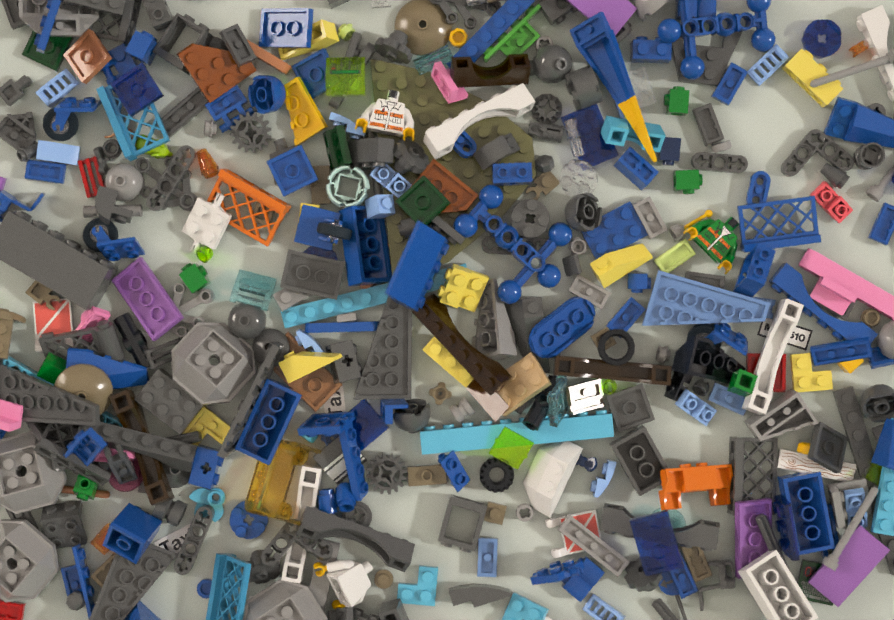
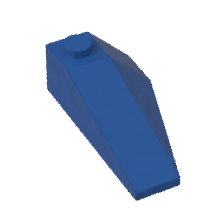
M69 348L67 351L66 368L82 363L94 365L108 375L113 389L146 385L149 381L147 367L128 361H115L111 359V356L105 355V357L93 354L94 351L88 349Z

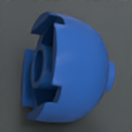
M258 75L254 77L253 84L249 85L248 88L251 106L255 107L258 110L256 112L261 114H269L279 110L286 99L283 83L275 76Z

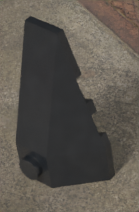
M693 335L675 352L671 370L729 384L733 372L738 369L745 371L746 368L733 357H729L724 353V350L718 348L712 340Z

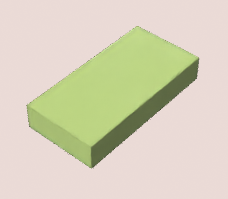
M685 238L653 261L660 271L670 273L696 255V253Z

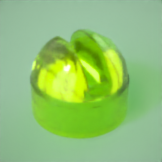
M203 246L196 251V255L200 261L207 263L213 257V250Z
M611 379L605 380L602 383V391L607 395L614 394L617 391V383ZM608 382H611V392H609Z

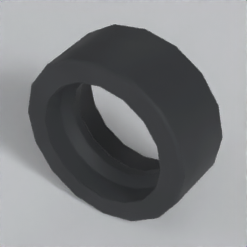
M613 329L601 336L597 350L605 363L619 366L626 364L632 358L635 352V344L629 333L624 330ZM620 336L626 341L628 348L622 358L613 359L606 354L605 343L610 337Z

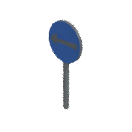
M665 568L661 573L663 579L658 586L665 594L675 595L683 620H687L679 593L667 568Z

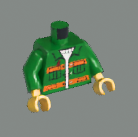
M730 217L725 223L719 219L701 220L683 232V234L688 232L691 236L688 241L693 240L716 264L721 263L717 267L718 270L724 267L726 270L724 274H727L732 269V262L738 246L736 242L738 237L732 231L739 225L733 217Z

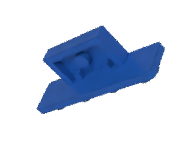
M78 544L72 547L76 564L62 567L61 573L67 597L74 591L83 592L88 618L90 619L95 606L93 599L95 591L89 582L90 570L85 565V550Z

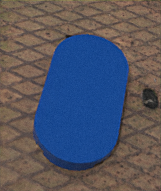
M573 297L560 305L531 330L529 335L531 351L541 358H553L561 353L592 327L595 316L593 304L584 298Z

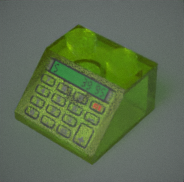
M365 57L326 58L327 97L366 96Z

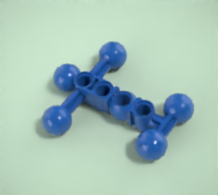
M677 0L680 6L681 22L679 23L675 19L667 18L660 22L657 29V34L663 42L673 43L680 37L683 38L685 58L681 62L680 71L689 80L698 79L702 76L705 69L703 60L697 56L695 37H704L710 34L727 37L735 32H743L756 27L751 36V43L760 52L769 51L774 46L776 40L774 32L767 25L766 10L770 7L771 0H747L748 8L755 15L747 12L733 15L728 12H722L714 17L700 18L692 17L691 0ZM741 18L745 20V27L740 23ZM723 20L727 22V29L722 26ZM704 22L709 25L708 31L704 29ZM686 24H688L691 28L690 33L686 32L685 30Z
M490 184L483 187L479 194L480 201L469 214L464 213L456 217L453 227L464 238H469L476 233L478 228L477 221L480 220L483 223V229L488 233H492L491 236L495 237L496 244L500 248L511 252L512 256L524 266L513 280H505L500 284L497 292L500 300L505 304L516 303L521 297V287L534 272H537V279L541 286L545 288L555 287L561 279L560 270L553 264H545V260L557 246L562 247L570 242L572 238L571 228L563 222L553 224L548 232L549 239L537 252L530 244L522 241L523 238L519 237L514 227L503 223L499 216L491 215L487 212L488 209H495L501 205L503 192L496 185ZM491 219L497 222L494 230L490 229L488 225ZM505 232H508L511 235V239L508 243L504 242L503 240V234ZM519 245L525 248V252L521 256L517 253ZM533 258H537L539 261V265L535 269L531 266Z

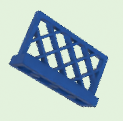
M815 196L737 206L741 237L740 249L742 252H750L758 243L774 249L821 242V235L818 231ZM803 201H810L811 209L807 214L798 208ZM788 203L793 207V210L788 216H785L779 210L784 204ZM765 206H770L775 210L769 219L760 213ZM742 209H751L755 212V215L749 222L743 218ZM796 210L804 215L798 225L790 219ZM777 213L785 218L779 227L771 222ZM758 215L766 221L760 230L752 225V222ZM806 219L812 222L813 231H805L801 228ZM787 221L796 227L791 234H786L781 230ZM768 224L777 229L772 236H766L762 233ZM749 226L757 231L753 239H746L745 231Z

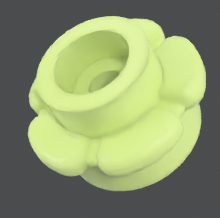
M351 23L342 24L338 29V38L344 41L350 40L353 32H355V29L352 27L353 25Z

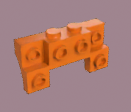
M707 462L696 464V467H691V464L679 465L680 468L660 470L662 490L659 491L661 510L682 508L681 493L708 491L710 506L731 504L732 464L708 466Z

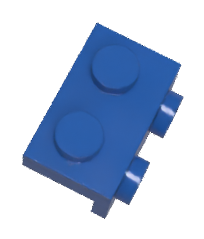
M90 427L87 431L81 430L74 436V440L67 445L66 448L68 450L64 456L67 458L74 453L86 466H89L106 447L107 443Z

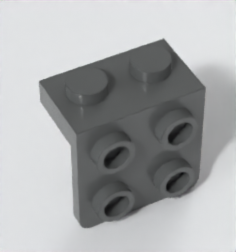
M81 500L43 507L40 522L45 536L55 544L56 549L72 547L78 544L85 545L88 539L81 521L83 509Z

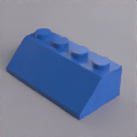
M350 206L339 210L338 212L341 213L340 220L343 221L340 227L352 230L350 240L342 239L348 286L390 282L392 270L384 218L367 219L365 206Z
M272 378L267 379L235 449L270 465L302 394Z
M821 472L794 473L778 476L791 552L795 555H803L834 549L835 545Z

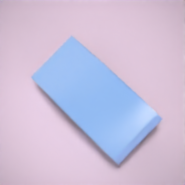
M330 113L329 120L333 122V126H347L346 133L350 134L349 138L355 140L366 138V133H363L360 127L355 129L356 124L353 121L337 113Z
M38 140L36 159L78 166L80 146Z
M385 164V167H374L369 173L374 180L397 198L412 186L410 182L387 164Z
M301 329L296 330L297 335L295 339L299 346L303 345L305 349L312 346L311 352L326 353L311 335Z
M686 388L675 403L676 406L705 426L708 425L717 410Z
M607 459V463H603L601 474H604V477L596 476V479L592 480L590 491L593 492L592 495L598 498L610 483L617 463L615 460Z
M863 488L843 490L844 505L848 520H846L847 527L865 499ZM867 511L859 523L862 527H868Z

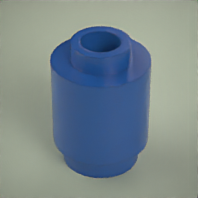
M348 482L340 483L336 487L337 507H339L341 512H350L354 510L356 505L350 483Z
M334 488L318 490V509L329 514L338 512Z

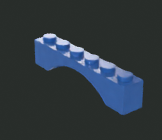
M782 263L768 281L772 284L771 288L780 294L782 292L788 296L787 299L804 305L802 312L808 317H815L818 320L816 323L822 328H829L833 331L832 335L839 341L842 339L846 341L869 337L870 343H872L878 335L863 322L842 321L824 312L809 296L802 274L787 263Z

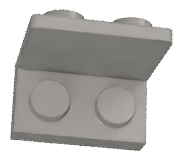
M865 478L827 485L830 504L838 529L846 527L845 520H848L843 490L863 488L866 497L868 486ZM871 505L867 510V515L872 514Z

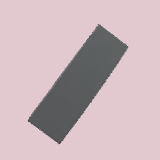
M466 584L449 588L453 606L472 601L475 608L511 596L508 588L489 584Z

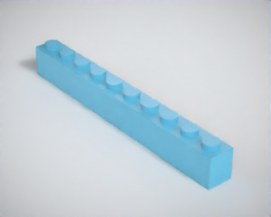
M596 410V414L589 415L588 411L577 413V416H569V413L557 414V418H550V415H546L538 431L530 430L523 424L525 417H520L519 421L512 422L511 418L500 419V423H492V420L481 421V425H473V422L462 423L461 427H454V424H445L443 428L435 429V426H425L424 430H420L422 455L447 453L452 450L457 452L614 437L612 413H607V410Z

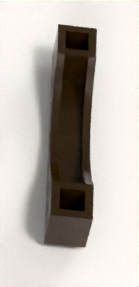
M435 294L426 297L423 307L419 308L418 312L412 311L490 396L502 389L512 378L499 362L479 352L460 334L449 316L447 307L439 301Z
M557 355L554 357L553 375L670 386L672 366L627 362L626 364L613 366L605 363L602 359Z
M127 389L110 396L115 413L124 428L150 434L139 404L134 400L136 397L132 390ZM135 452L144 488L151 505H159L175 498L162 463L152 457Z

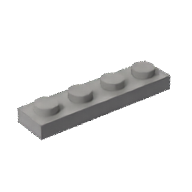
M570 514L558 527L557 530L617 577L620 576L629 564L627 559Z

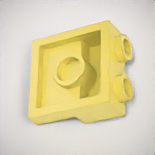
M453 263L451 268L446 270L444 286L441 285L437 293L439 301L457 309L461 307L475 312L489 276Z

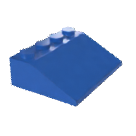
M417 220L385 294L397 304L418 312V309L422 308L426 298L424 296L427 290L429 291L433 285L434 280L432 278L434 274L440 270L441 258L449 250V241L435 230Z

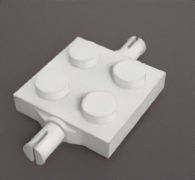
M217 193L214 202H208L198 197L189 214L182 232L191 236L194 240L190 249L192 253L197 254L201 244L211 249H216L230 222L232 215L225 212L220 206L225 197L221 193Z

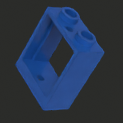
M758 243L744 258L733 292L753 297L766 283L776 250Z

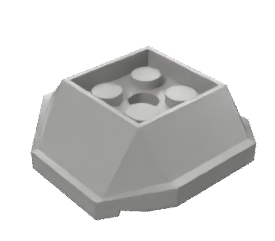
M18 0L19 18L34 32L41 34L43 27L40 26L43 15L47 16L49 9L46 8L48 0ZM61 3L50 36L80 37L99 20V12Z
M197 322L171 350L172 381L201 406L230 403L256 374L252 346L244 339L234 335L225 323ZM210 358H216L218 359L219 364L213 366L209 363L208 360Z
M32 431L0 439V506L15 514L56 504L58 496L67 482L65 470L62 472L55 471L51 466V459L34 451L38 440ZM25 466L27 472L22 476L20 471Z
M2 519L0 521V598L4 602L35 599L60 570L56 546L28 520ZM12 558L17 561V565L12 563Z
M279 579L247 600L243 620H328V617L307 585Z

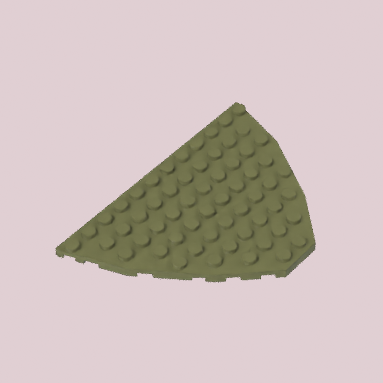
M370 59L374 102H377L378 98L386 100L388 90L400 92L398 102L405 104V108L410 110L414 120L415 139L412 141L411 136L405 138H408L411 142H417L424 149V153L429 157V164L434 157L423 142L426 130L432 126L437 127L446 119H453L466 109L471 110L479 102L484 101L467 92V99L448 104L432 79L431 72ZM485 118L475 122L465 130L477 145L476 151L492 140L512 133L521 149L502 159L497 164L532 162V181L536 177L532 137L509 118ZM378 133L380 138L394 139V146L402 138ZM463 147L464 151H469L467 147ZM452 149L451 152L436 159L437 162L478 195L483 187L492 184V167L482 170L474 155L470 158H462ZM393 154V163L386 164L389 165L394 171L398 172L394 168V162L396 157ZM412 171L405 174L399 173L411 184L421 175V173L415 174ZM528 185L498 186L503 192V201L499 207L488 209L487 212L502 219ZM383 187L384 194H392ZM394 195L396 213L386 217L392 276L409 238L405 239V236H400L398 225L401 224L400 220L410 218L397 205L395 201L398 198ZM479 196L467 211L442 213L438 216L454 229L456 217L464 213L469 214L480 201ZM491 219L488 225L492 227L497 222ZM480 220L477 221L478 228L476 233L472 237L465 238L461 245L456 244L454 246L452 243H448L449 250L446 255L442 256L441 265L451 261L486 232ZM430 222L427 226L433 229L431 227L433 223ZM441 231L439 233L445 238L447 237V235L444 232Z

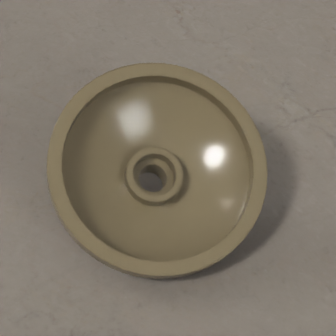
M412 0L400 9L395 19V30L407 34L408 43L406 46L411 49V53L414 55L429 56L435 54L449 41L452 25L446 22V15L440 6L432 4L429 0ZM420 22H426V27L421 28L419 26Z
M82 363L69 366L59 374L54 386L77 396L84 394V399L100 405V415L111 404L110 396H113L111 380L102 369L94 365Z

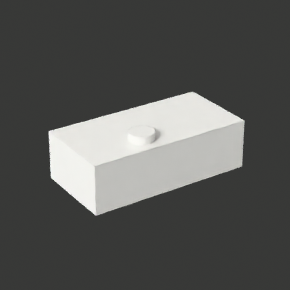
M777 550L767 551L738 570L739 575L767 620H816L818 618Z

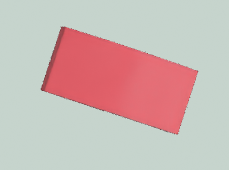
M823 181L810 194V196H815V201L837 223H841L853 211L842 196H838L827 182Z

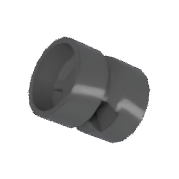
M874 142L862 145L854 152V163L862 170L878 167L885 160V150L881 145Z
M171 499L156 505L152 516L160 520L166 518L167 523L177 527L185 514L188 504L180 500L173 501Z

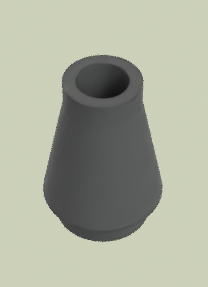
M828 163L820 171L835 188L838 187L839 189L850 178L847 172Z

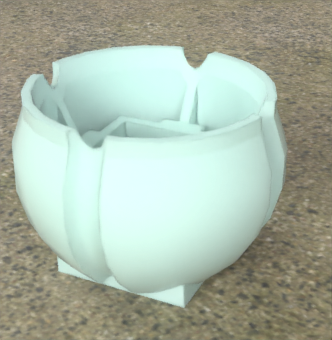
M344 165L335 168L329 174L326 193L336 206H345V208L360 206L367 199V190L370 189L367 175L356 166L351 168L350 165ZM342 177L359 181L355 198L338 195Z

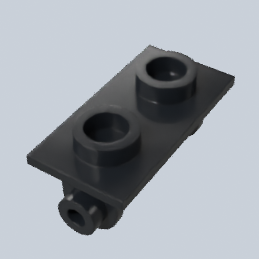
M674 371L671 385H667L664 396L677 401L685 388L688 389V387L683 386V383L690 384L693 375Z

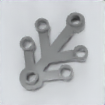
M182 283L175 284L173 288L175 292L173 302L184 317L181 321L195 326V321L199 318L205 323L204 319L200 316L193 317L183 313L201 303L209 304L213 302L215 298L214 292L211 289H202L196 298L180 306L186 286ZM179 285L183 287V291L180 293L177 291V286ZM205 292L209 294V298L207 300L203 299V294ZM174 326L168 332L175 333L178 337H184L188 333V329L185 326ZM180 328L185 330L184 335L179 334Z

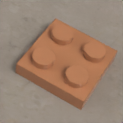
M90 29L63 54L81 82L85 84L112 59L97 35Z

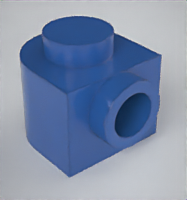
M628 273L627 289H631V293H643V289H651V278H648V274Z

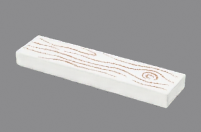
M781 448L779 450L777 468L800 473L821 472L822 477L839 481L854 479L856 464L843 462L841 473H833L807 458V454Z

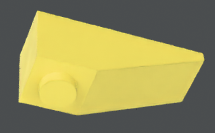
M322 19L313 23L311 48H278L281 60L318 51L339 42L335 24Z
M641 243L606 253L591 262L590 266L603 288H606L653 257L644 244Z
M293 351L284 355L285 360L279 362V365L289 384L341 358L342 355L341 353L306 351L295 354Z

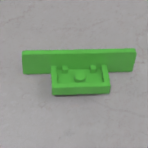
M539 4L536 7L532 5L525 12L526 16L522 20H516L511 26L512 30L508 34L506 32L503 33L497 40L499 43L494 48L490 46L483 53L485 55L483 61L487 63L499 50L506 57L512 54H523L540 37L539 33L528 22L541 10V6Z

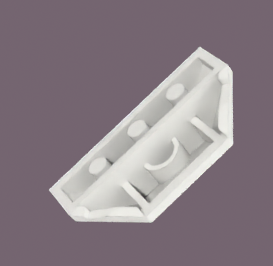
M565 441L538 449L523 481L533 509L548 517L552 516L583 450L582 447L570 441Z

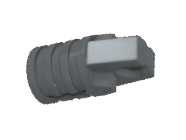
M530 122L528 135L541 140L561 143L564 126Z

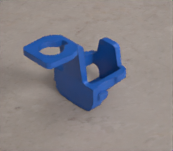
M1 190L0 222L3 221V215L12 203L27 211H33L45 196V193H41L32 207L15 199L14 196L5 190Z

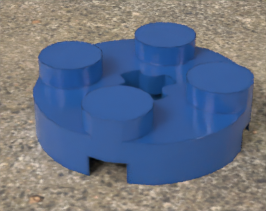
M254 500L240 502L231 511L230 515L232 530L238 537L244 539H254L260 536L265 531L269 522L266 508ZM247 514H249L250 517H254V521L251 522V525H248V523L244 521Z

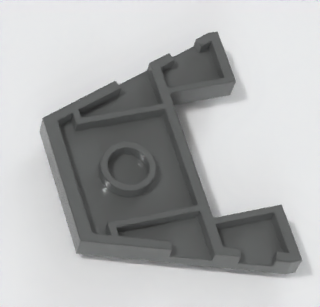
M735 32L730 36L723 37L722 48L696 45L697 56L703 60L705 69L702 76L695 80L685 78L680 71L681 62L685 58L683 38L680 37L676 42H673L672 49L678 81L717 86L742 32Z

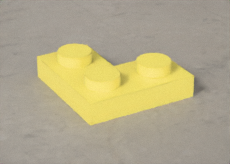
M811 353L790 354L793 390L799 393L833 389L831 370L812 372Z
M203 406L183 434L198 431L201 432L202 440L209 434L222 445L231 427L210 409ZM201 441L192 444L198 446L201 443Z

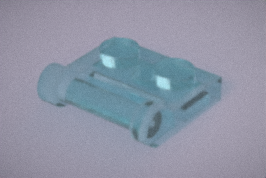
M239 270L230 295V302L236 303L237 301L268 311L277 279ZM239 291L263 296L264 300L241 295Z
M564 375L556 377V385L547 395V402L549 403L547 416L550 420V426L558 427L569 408L566 401L568 380Z

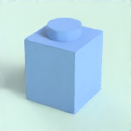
M376 194L365 200L367 219H382L396 213L393 194Z

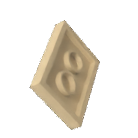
M532 352L506 369L512 378L502 389L497 391L509 406L502 415L506 417L551 385L550 380Z

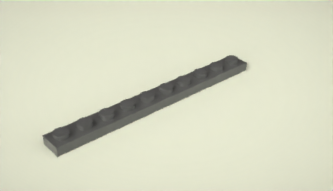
M850 386L834 391L833 395L846 436L848 437L859 477L867 480L869 492L872 487L878 488L881 474L878 465L871 462L874 452L854 389ZM876 497L871 503L872 517L874 514ZM878 533L880 542L890 549L885 558L890 574L894 575V536Z

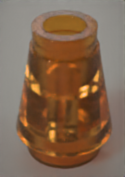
M207 149L199 150L196 154L201 175H204L206 179L216 176L219 173V166Z

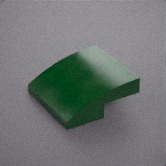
M338 125L334 129L326 130L323 133L331 171L339 166L351 164L352 161L344 125Z

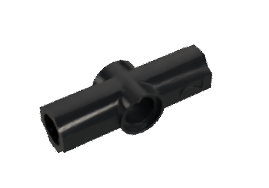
M127 312L114 319V324L122 336L124 347L132 354L135 362L148 368L150 365L149 362L147 363L146 355L143 353L149 350L146 338L137 329L132 317Z
M556 375L548 376L551 385L535 396V401L523 420V424L530 430L538 431L546 415L552 411V405L564 385V381ZM541 401L548 402L546 404H540Z

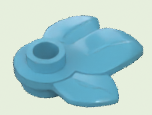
M198 488L190 494L189 498L197 502L194 516L202 505L207 504L212 506L215 511L214 522L222 517L224 513L222 504L226 498L223 490L220 488H212L210 490ZM218 494L219 500H214L213 495ZM204 510L203 512H201V513H203V517L209 516V515L207 514V512H208L207 510Z

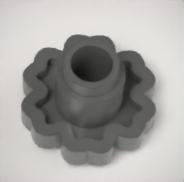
M394 30L389 38L379 37L374 45L377 53L392 62L408 64L413 57L411 49L406 46L408 43L407 34L399 30Z
M401 138L394 146V156L396 157L394 168L399 173L405 174L410 171L415 174L422 173L429 165V157L417 142H411L408 138H405L404 141Z
M264 550L252 552L250 561H247L251 564L249 583L261 584L269 582L270 579H276L281 574L280 561L276 566L266 568L261 564V554ZM266 555V562L274 561L273 558L269 559V556Z
M649 555L640 556L637 561H631L625 568L627 574L624 578L631 589L636 588L638 592L653 591L663 579L661 573L664 569L657 558L652 559Z

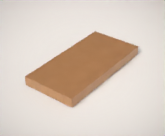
M289 331L285 334L290 345L289 353L293 351L295 354L302 351L309 352L303 345H298L295 337ZM280 365L275 366L273 370L290 388L302 394L301 399L315 412L343 385L342 383L334 384L332 374L324 366L289 384Z

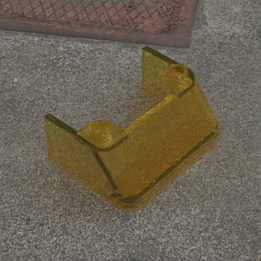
M281 440L270 465L257 460L245 501V510L252 514L300 526L301 522L290 519L292 516V506L285 502L295 467L302 466L307 462L309 452L321 454L322 450L299 442Z

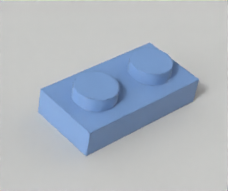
M715 382L707 400L744 416L746 410L742 409L745 397L727 391V387Z
M479 537L477 577H497L498 538Z

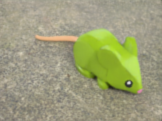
M115 133L104 136V138H111L115 136ZM138 137L135 142L136 149L143 148L146 140ZM166 144L143 153L156 159L173 156V153Z

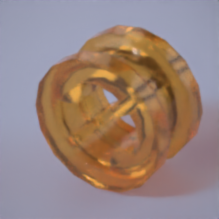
M864 40L848 49L853 52V58L868 49V46H864Z

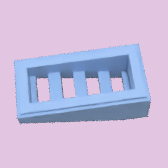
M776 44L748 70L747 74L760 86L789 59V56ZM773 52L781 59L780 62L772 54ZM767 57L775 64L774 67L766 60ZM761 63L769 70L768 73L760 66ZM755 69H757L764 76L762 79L754 71Z
M66 68L35 93L48 107L52 108L75 88L79 81ZM66 76L71 84L68 85L63 77ZM59 81L65 87L63 90L57 84ZM53 86L59 92L58 94H55L51 89ZM47 92L52 96L51 99L47 97Z
M595 594L590 597L582 609L596 620H604L603 617L608 610L611 614L606 620H611L614 615L617 617L616 620H624L626 617ZM597 601L598 605L593 611L590 610L594 602ZM601 606L605 607L600 615L596 614Z

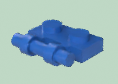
M125 43L108 51L112 59L100 70L106 76L108 86L140 71L133 57L125 51L127 48ZM112 66L116 67L118 75H113L110 70ZM139 78L133 80V81L131 82V84H133V83H135L136 81H138ZM118 87V88L114 89L113 91H114V92H117V91H119L121 88Z
M238 85L225 92L213 102L205 104L215 122L220 119L224 120L225 123L219 126L222 133L232 130L230 126L236 125L233 119L239 120L240 113L243 116H246V111H249L250 115L254 113L252 107L246 110L242 107L248 100ZM237 109L239 114L230 119L228 114Z

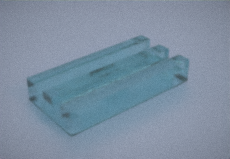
M445 45L414 59L413 62L419 75L431 71L436 62L441 61L443 65L451 62L453 55L449 46Z

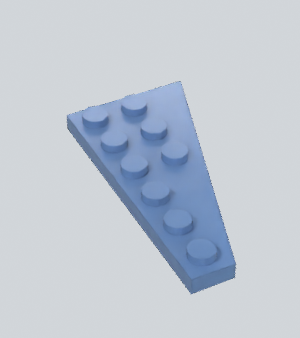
M658 270L642 326L764 322L770 303Z

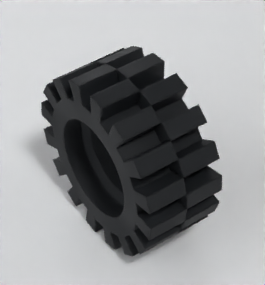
M501 457L487 459L480 468V481L484 488L490 492H504L513 483V468L507 460ZM498 467L504 471V478L500 482H494L490 479L489 473L493 468Z

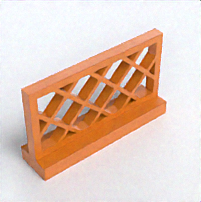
M221 169L217 175L219 178L207 201L212 202L215 200L216 194L221 193L220 186L222 182L228 184L230 193L224 194V196L231 195L234 206L225 208L222 201L221 207L225 212L235 208L238 219L230 220L229 225L265 246H269L284 216L292 206L229 169ZM242 192L245 195L246 202L237 204L235 194ZM257 201L261 203L263 211L253 214L251 203ZM247 204L250 215L241 217L239 207ZM275 211L280 214L277 221L270 223L267 212ZM264 214L266 225L258 227L254 216ZM251 217L254 228L248 230L244 228L242 220ZM268 228L269 236L267 240L260 237L258 229Z

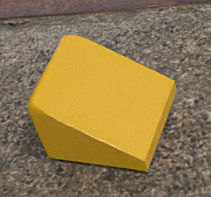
M857 359L836 364L844 372L852 373L864 360Z

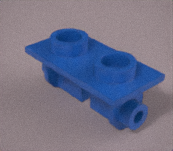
M454 450L448 455L441 453L438 456V462L446 472L452 486L459 492L470 481V478Z

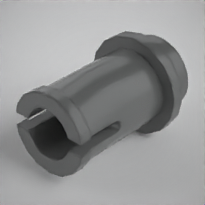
M38 142L26 148H19V151L16 152L18 159L21 162H28L30 158L36 156Z

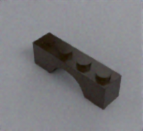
M528 54L508 55L502 63L492 67H482L475 64L471 56L451 57L450 76L458 88L528 84L531 65Z

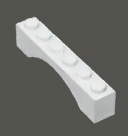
M883 5L856 18L857 28L860 32H863L865 37V46L871 50L873 55L872 60L886 56V53H888L887 35L890 21ZM886 63L878 66L881 73L879 76L882 83L886 84L888 89L887 95L890 101L894 102V67L892 64Z
M523 83L518 86L513 85L506 92L495 94L491 100L487 102L481 101L473 109H466L453 119L448 118L437 127H430L425 132L423 142L436 160L451 152L460 134L475 122L491 117L517 118L531 111L536 101Z
M787 298L779 301L754 374L758 377L753 393L745 397L742 409L758 415L767 413L773 395L774 381L780 360L798 324L804 305Z
M309 464L302 466L294 519L300 521L306 506L316 508L323 471L320 466ZM294 525V526L292 527V531H296V532H297V530H296L297 526H296V525ZM304 537L303 541L309 545L310 539ZM296 542L287 551L281 580L300 584L303 580L308 551Z

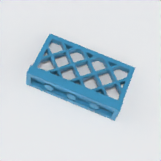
M140 71L107 87L101 86L96 89L126 159L133 161L137 159V156L170 141ZM139 78L141 84L138 91L129 88L131 82ZM118 87L123 88L124 91L121 99L114 97L112 90ZM128 91L137 93L133 104L124 101ZM140 95L148 99L145 108L137 105ZM123 103L131 106L128 116L121 114L120 110ZM135 108L144 110L140 121L131 118ZM148 112L155 116L153 125L144 122ZM130 120L139 123L135 133L130 132L127 128ZM142 125L151 127L147 138L139 135ZM155 129L162 132L163 139L158 141L151 140ZM137 137L146 140L144 147L139 150L135 147Z
M216 553L206 620H229V613L231 620H243L251 564L236 558L235 554ZM235 575H236L237 580H238L236 583H235V579H234V576H235Z

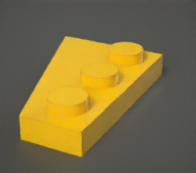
M296 77L285 84L284 87L286 91L285 103L287 110H289L290 125L295 136L294 144L299 146L328 126L301 77Z

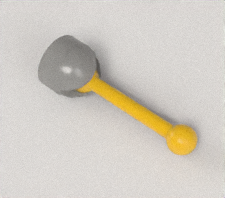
M706 210L705 214L685 226L680 224L673 225L669 228L672 237L676 241L682 239L685 236L683 234L685 229L706 217H711L713 212Z

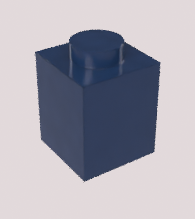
M665 137L660 153L658 152L657 162H662L664 166H674V163H678L681 138Z

